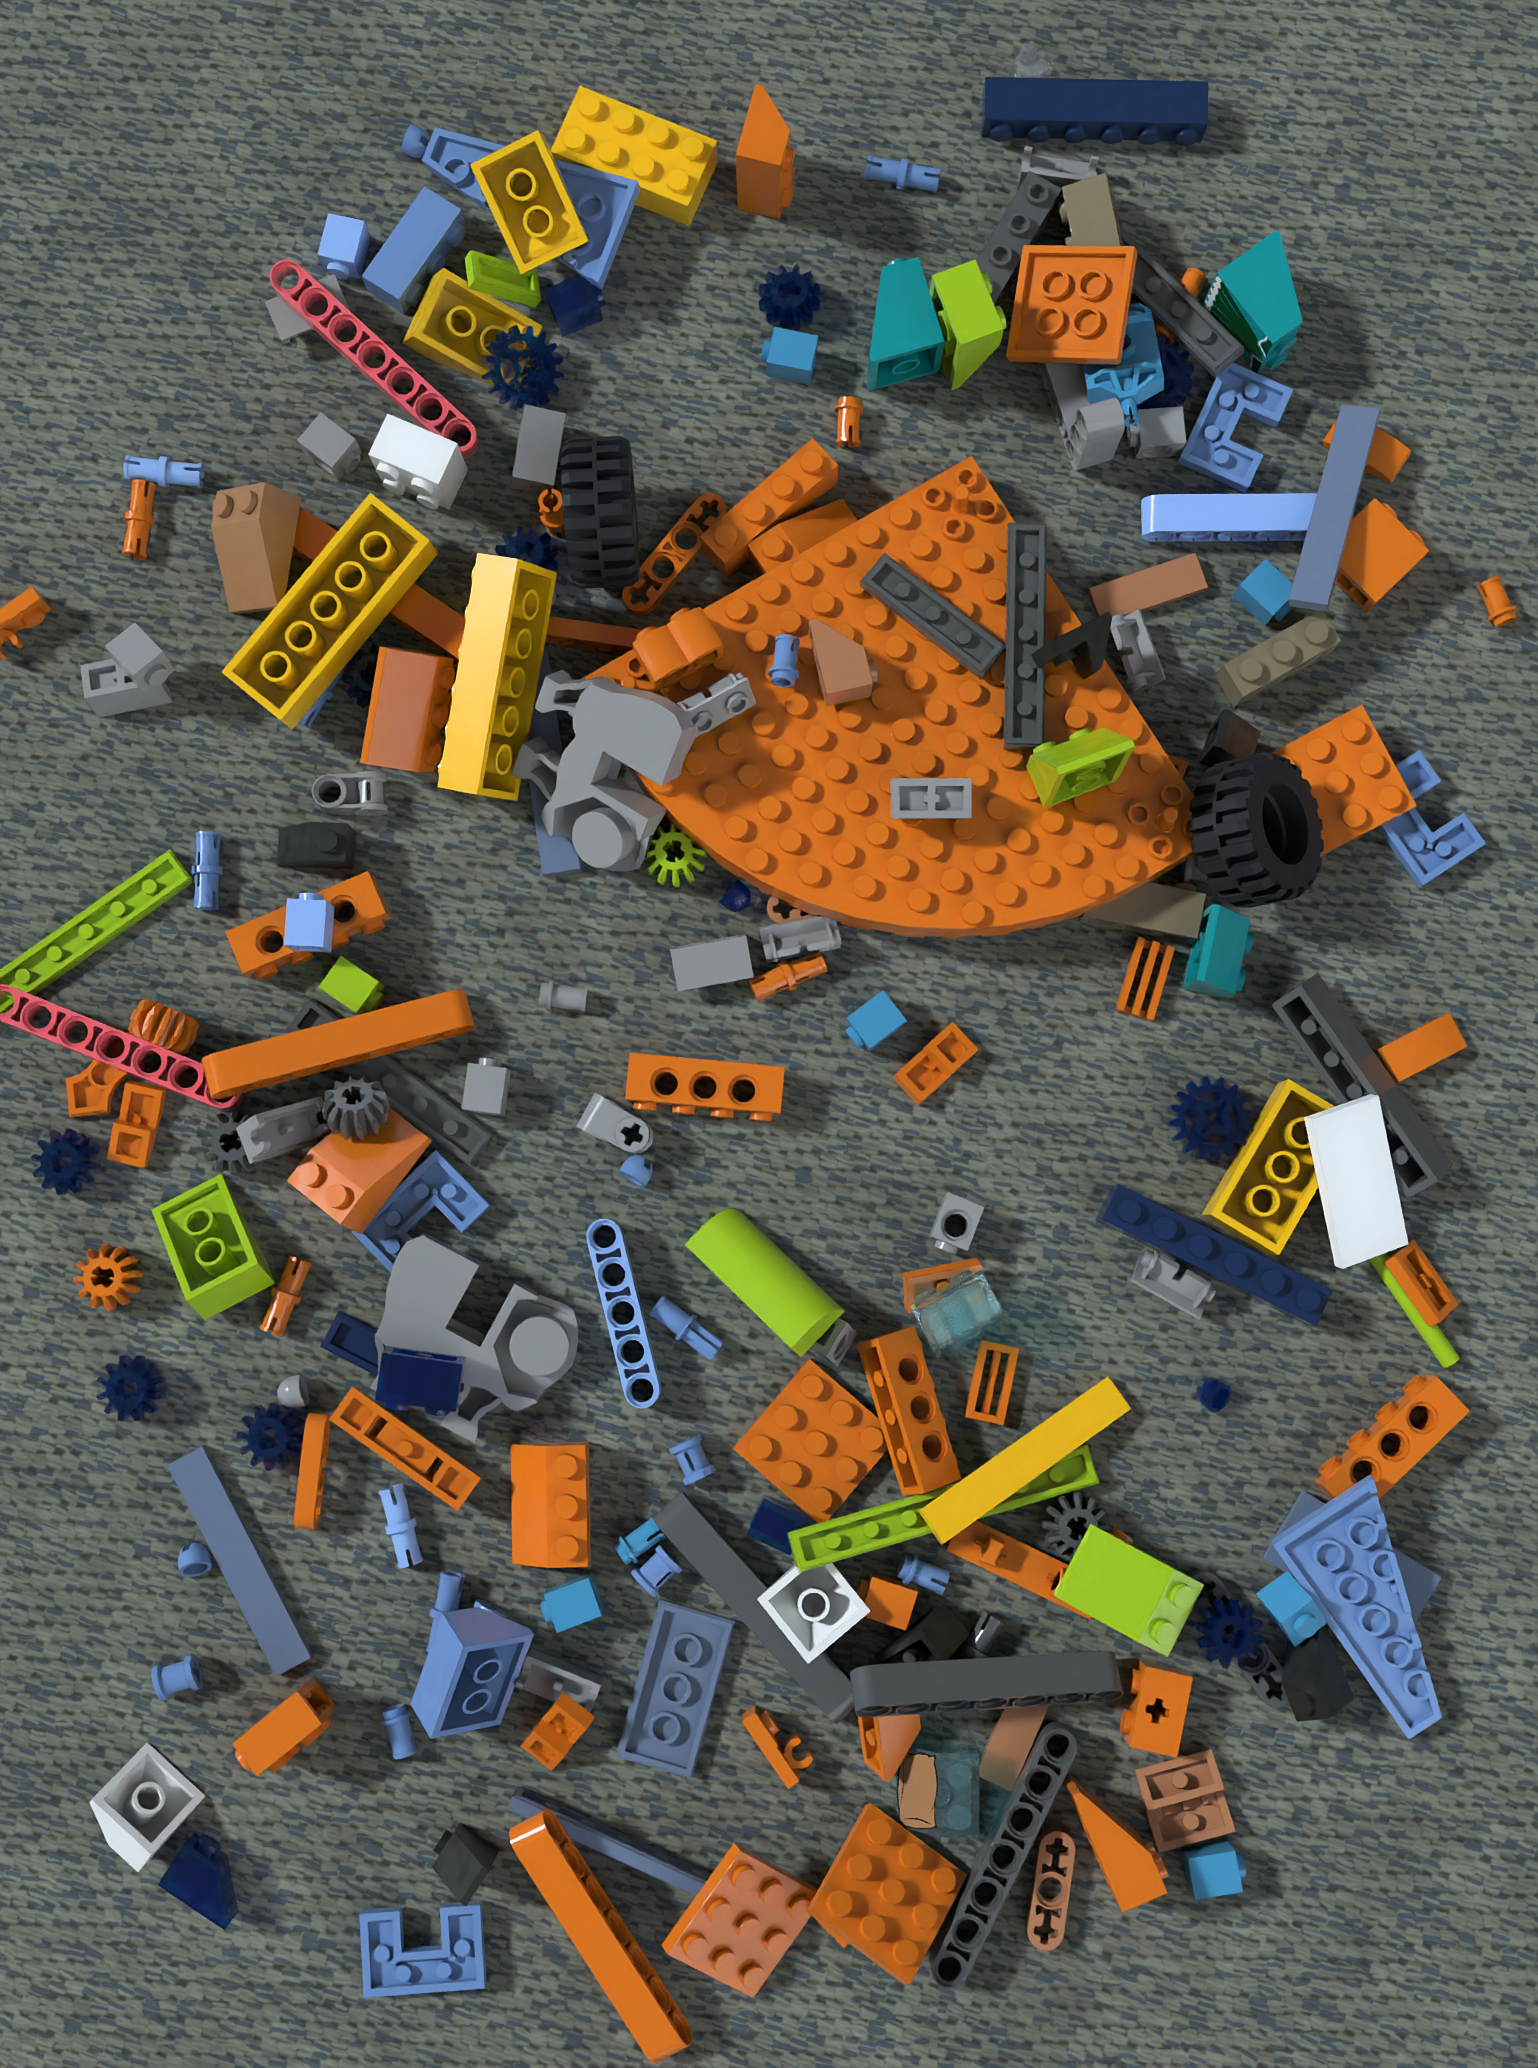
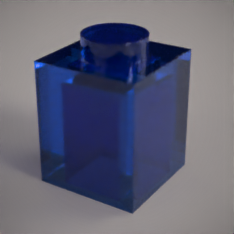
M581 275L544 289L548 306L562 337L603 321L601 307L605 306L606 303L601 289L591 285Z
M763 1495L748 1527L747 1535L790 1556L792 1549L787 1533L808 1527L804 1525L807 1515Z

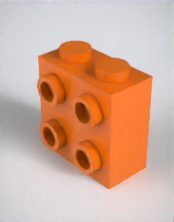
M1374 498L1352 519L1335 584L1367 613L1430 550L1425 546L1424 540L1417 532L1408 530L1397 519V514L1389 505L1381 504Z
M314 1677L232 1743L236 1748L235 1756L244 1769L247 1771L252 1770L256 1776L260 1775L267 1768H269L272 1774L275 1773L301 1749L298 1744L299 1742L304 1747H307L333 1723L329 1716L337 1709V1706Z

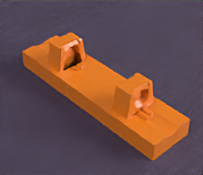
M356 1386L351 1387L329 1418L330 1421L456 1511L460 1510L482 1478L477 1472ZM438 1457L439 1459L437 1464L431 1469L430 1472L427 1473V1471L430 1469V1467Z
M978 1520L949 1540L945 1548L947 1551L1089 1620L1091 1619V1616L1054 1596L1069 1564ZM1059 1571V1583L1055 1589L1051 1590L1052 1584Z

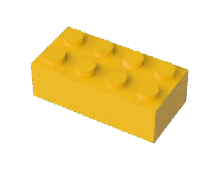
M579 86L551 148L554 159L638 181L641 190L635 205L687 226H690L718 163L717 140L582 86Z
M1290 1079L1279 1082L1201 1216L1267 1255H1280L1318 1189L1304 1117L1335 1106Z

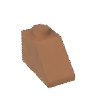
M818 619L809 620L808 635L825 706L871 697L873 683L878 682L874 659L867 660L865 649L860 644Z

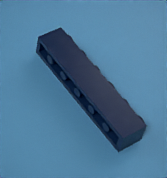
M985 77L981 137H990L997 142L1008 141L1011 138H1027L1029 141L1036 143L1044 142L1048 139H1064L1069 143H1080L1085 139L1101 140L1106 144H1116L1122 140H1138L1139 143L1144 145H1152L1159 141H1175L1178 145L1187 146L1195 142H1201L1208 126L1207 81Z
M1120 1184L1111 1187L1095 1220L1305 1325L1317 1326L1333 1292L1332 1289Z

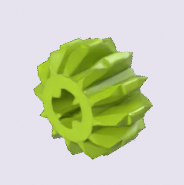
M670 822L669 833L665 834L660 826H657L655 830L659 839L652 838L649 848L653 850H648L645 861L652 863L648 865L646 871L649 875L660 871L657 881L661 885H664L668 877L672 876L673 886L678 888L680 887L679 876L684 875L686 880L692 883L695 879L690 869L697 872L704 871V864L697 859L707 857V853L700 847H696L694 841L686 837L684 832L678 833L677 827L673 822ZM674 847H680L683 858L679 861L676 857V862H670L666 851L669 848L674 851Z

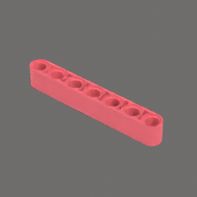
M285 259L274 264L270 271L271 284L279 298L421 428L449 440L457 431H466L471 435V440L467 445L459 447L463 459L470 458L476 453L479 440L476 429L471 421L298 263ZM294 275L299 278V282L294 288L283 289L281 287V282L285 277ZM322 301L328 304L326 312L322 315L315 316L309 313L311 306L315 302ZM350 327L357 330L353 340L349 342L338 340V334L342 329ZM379 353L385 356V362L379 368H370L366 365L367 359L372 354ZM400 380H411L414 382V387L408 394L402 395L394 391L397 382ZM430 405H437L443 411L437 420L430 421L423 417L425 408Z
M0 984V999L8 995L14 998L13 1008L7 1013H0V1022L219 1111L230 1112L233 1109H237L244 1100V1093L234 1095L231 1100L224 1103L217 1102L216 1099L211 1098L202 1063L12 986ZM49 1010L51 1013L49 1024L44 1028H36L34 1018L37 1013ZM78 1025H86L88 1034L85 1040L81 1043H72L70 1035L73 1028ZM117 1039L123 1040L125 1045L124 1052L117 1058H109L107 1046L110 1042ZM152 1054L160 1055L161 1066L153 1073H145L143 1070L145 1058ZM186 1069H196L198 1079L195 1085L189 1088L181 1087L179 1083L181 1073Z

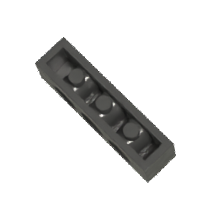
M1031 171L1028 172L976 260L980 271H986L992 285V294L990 296L995 307L1000 306L1019 274L1023 245H1036L1057 209L1062 188Z

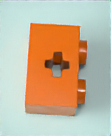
M1144 1660L1139 1661L1138 1670H1131L1128 1681V1693L1133 1694L1130 1710L1124 1709L1120 1720V1733L1124 1734V1740L1129 1747L1177 1758L1193 1676L1186 1670ZM1157 1698L1163 1707L1161 1710H1154L1152 1716L1146 1709L1147 1704L1154 1705Z

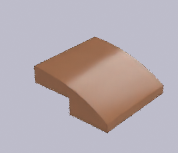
M1212 1749L1135 1770L1138 1787L1158 1853L1236 1832L1223 1790L1225 1789Z

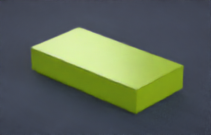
M470 250L466 255L465 265L469 289L534 308L541 301L536 269L521 275L516 263Z

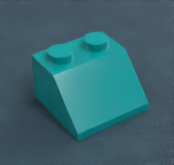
M1211 904L1203 911L1198 939L1192 943L1183 990L1223 999H1229L1235 995L1236 991L1240 992L1242 990L1246 976V969L1241 968L1243 954H1249L1254 936L1253 932L1248 931L1250 919L1218 904Z

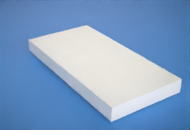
M1369 1094L1304 1117L1335 1266L1344 1269L1408 1245L1379 1096Z

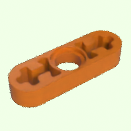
M309 1413L306 1419L294 1511L295 1528L316 1530L320 1521L325 1473L321 1472L322 1468H326L331 1421L329 1420L331 1416L329 1414Z

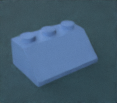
M479 1607L442 1613L411 1701V1706L430 1739L501 1724L534 1636L530 1628Z

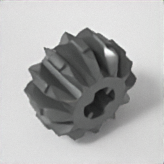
M350 1075L348 1082L342 1083L335 1080L334 1090L325 1091V1102L322 1108L323 1117L327 1121L332 1133H341V1136L346 1141L353 1135H357L363 1141L366 1133L369 1132L377 1135L379 1126L387 1124L390 1102L379 1081L371 1082L367 1075L363 1076L360 1080H355Z
M233 1109L230 1113V1118L224 1113L216 1115L219 1127L212 1124L205 1126V1129L213 1135L212 1139L204 1138L201 1140V1145L212 1147V1150L207 1152L204 1158L206 1161L217 1160L215 1164L216 1171L224 1172L229 1168L230 1175L238 1176L242 1167L247 1172L255 1170L254 1163H249L243 1145H241L240 1149L232 1148L230 1150L229 1148L233 1147V1145L228 1144L231 1136L239 1137L236 1127L254 1116V1114L248 1113L242 1117L240 1110Z
M1073 1492L1071 1505H1069L1064 1495L1057 1496V1500L1062 1508L1058 1511L1053 1506L1048 1505L1046 1511L1054 1516L1055 1519L1054 1521L1044 1520L1041 1523L1044 1529L1055 1530L1045 1537L1046 1543L1052 1545L1059 1542L1055 1553L1060 1557L1065 1555L1070 1548L1071 1559L1090 1523L1106 1532H1110L1108 1524L1097 1523L1107 1515L1106 1510L1098 1508L1093 1511L1097 1500L1092 1496H1089L1082 1504V1496L1079 1492ZM1078 1517H1082L1080 1523L1085 1527L1084 1531L1081 1534L1075 1531L1074 1536H1070L1072 1530L1067 1526L1068 1522L1072 1518L1078 1521Z

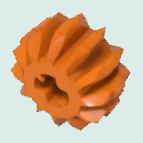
M147 999L141 1000L137 1009H134L128 1030L135 1037L182 1055L187 1054L190 1045L193 1046L199 1024L196 1019L182 1012Z
M102 1244L99 1252L95 1249L86 1251L89 1262L78 1261L76 1263V1267L84 1272L83 1276H76L73 1278L75 1284H84L85 1287L79 1291L78 1296L80 1298L91 1296L90 1307L99 1308L103 1304L106 1310H115L117 1301L122 1305H128L131 1302L128 1292L139 1293L141 1290L139 1285L132 1283L133 1278L142 1277L144 1273L142 1270L131 1269V1267L137 1264L139 1258L136 1255L126 1257V1247L118 1246L113 1250L111 1244ZM104 1270L113 1271L114 1277L109 1278L113 1280L112 1284L103 1283L102 1277L107 1276L103 1274Z

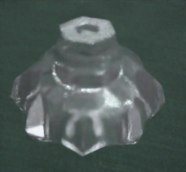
M1033 42L1024 43L1019 48L1020 54L1013 60V65L1009 70V77L1049 78L1051 70L1055 65L1054 58L1046 54L1044 50L1037 49Z

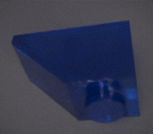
M194 1833L184 1843L158 1883V1886L225 1930L238 1914L228 1855L220 1850L222 1848L221 1844L213 1837L205 1834L199 1836Z

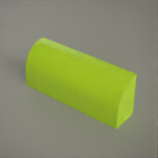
M729 1208L713 1216L685 1244L800 1357L845 1312L841 1306L737 1208Z

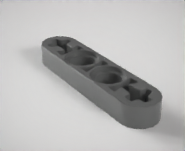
M1207 1570L1192 1572L1189 1576L1197 1581L1200 1579L1206 1583L1212 1581L1213 1585L1210 1586L1209 1591L1215 1600L1219 1602L1223 1596L1226 1599L1225 1602L1215 1605L1208 1615L1205 1609L1211 1608L1212 1605L1204 1596H1198L1194 1607L1257 1696L1273 1708H1281L1288 1705L1289 1701L1283 1685L1280 1686L1281 1696L1276 1697L1272 1693L1266 1695L1270 1688L1261 1675H1258L1256 1680L1253 1679V1675L1263 1672L1272 1663L1273 1667L1266 1669V1671L1276 1682H1281L1284 1668L1217 1576ZM1224 1611L1234 1612L1238 1621L1236 1628L1228 1633L1221 1632L1217 1627V1618ZM1248 1644H1256L1261 1650L1260 1660L1257 1664L1251 1666L1243 1664L1240 1658L1242 1648Z

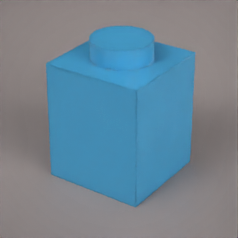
M774 327L772 339L764 340L761 354V362L766 363V376L810 385L818 351V335Z
M1265 558L1238 586L1232 596L1266 626L1273 618L1280 622L1293 608L1289 606V596L1293 583Z
M883 990L846 1018L845 1022L849 1027L844 1032L857 1049L864 1046L869 1052L903 1027L907 1020Z
M1288 1571L1256 1593L1270 1618L1294 1646L1311 1637L1317 1630L1327 1624L1312 1597Z
M592 1573L547 1589L543 1594L545 1601L540 1602L547 1625L554 1624L556 1633L601 1617L605 1611Z
M1228 1841L1181 1849L1187 1887L1195 1900L1243 1892L1241 1878L1246 1877L1244 1859L1241 1852H1236Z

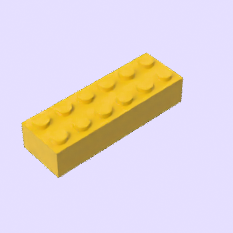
M370 493L222 670V673L293 730L438 555V552L429 539Z
M477 553L476 564L471 574L472 588L469 604L465 610L466 623L463 640L458 650L459 664L456 681L451 691L452 705L449 721L445 727L446 740L443 757L438 767L439 781L437 787L494 798L518 800L521 778L514 777L512 772L521 746L524 742L528 741L557 572L516 558Z

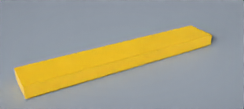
M1107 1376L918 1510V1512L942 1545L1128 1412L1131 1407Z

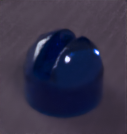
M737 878L718 902L730 911L739 912L749 906L751 892Z
M1214 1377L1204 1378L1203 1386H1197L1196 1388L1198 1401L1211 1412H1218L1228 1403L1232 1392L1231 1387L1220 1379Z

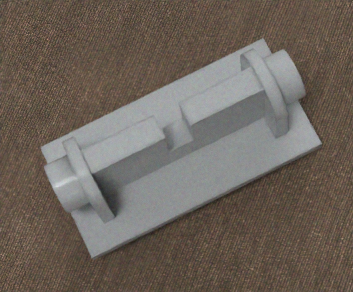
M1137 609L1124 617L1123 614L1113 616L1110 632H1112L1128 676L1126 682L1128 685H1131L1134 695L1165 680L1164 671L1141 609Z
M730 673L727 677L707 687L712 695L711 697L706 699L700 691L677 703L695 725L694 739L756 704L747 677L744 678L741 673L736 675Z
M821 915L759 927L766 963L804 956L816 950L820 952L841 948L842 944L836 920Z
M1146 1250L1143 1255L1140 1254L1130 1281L1199 1320L1206 1301L1210 1302L1216 1293V1288L1211 1286L1212 1282L1188 1269L1181 1277L1178 1276L1176 1273L1180 1265L1163 1256L1157 1250L1153 1253Z

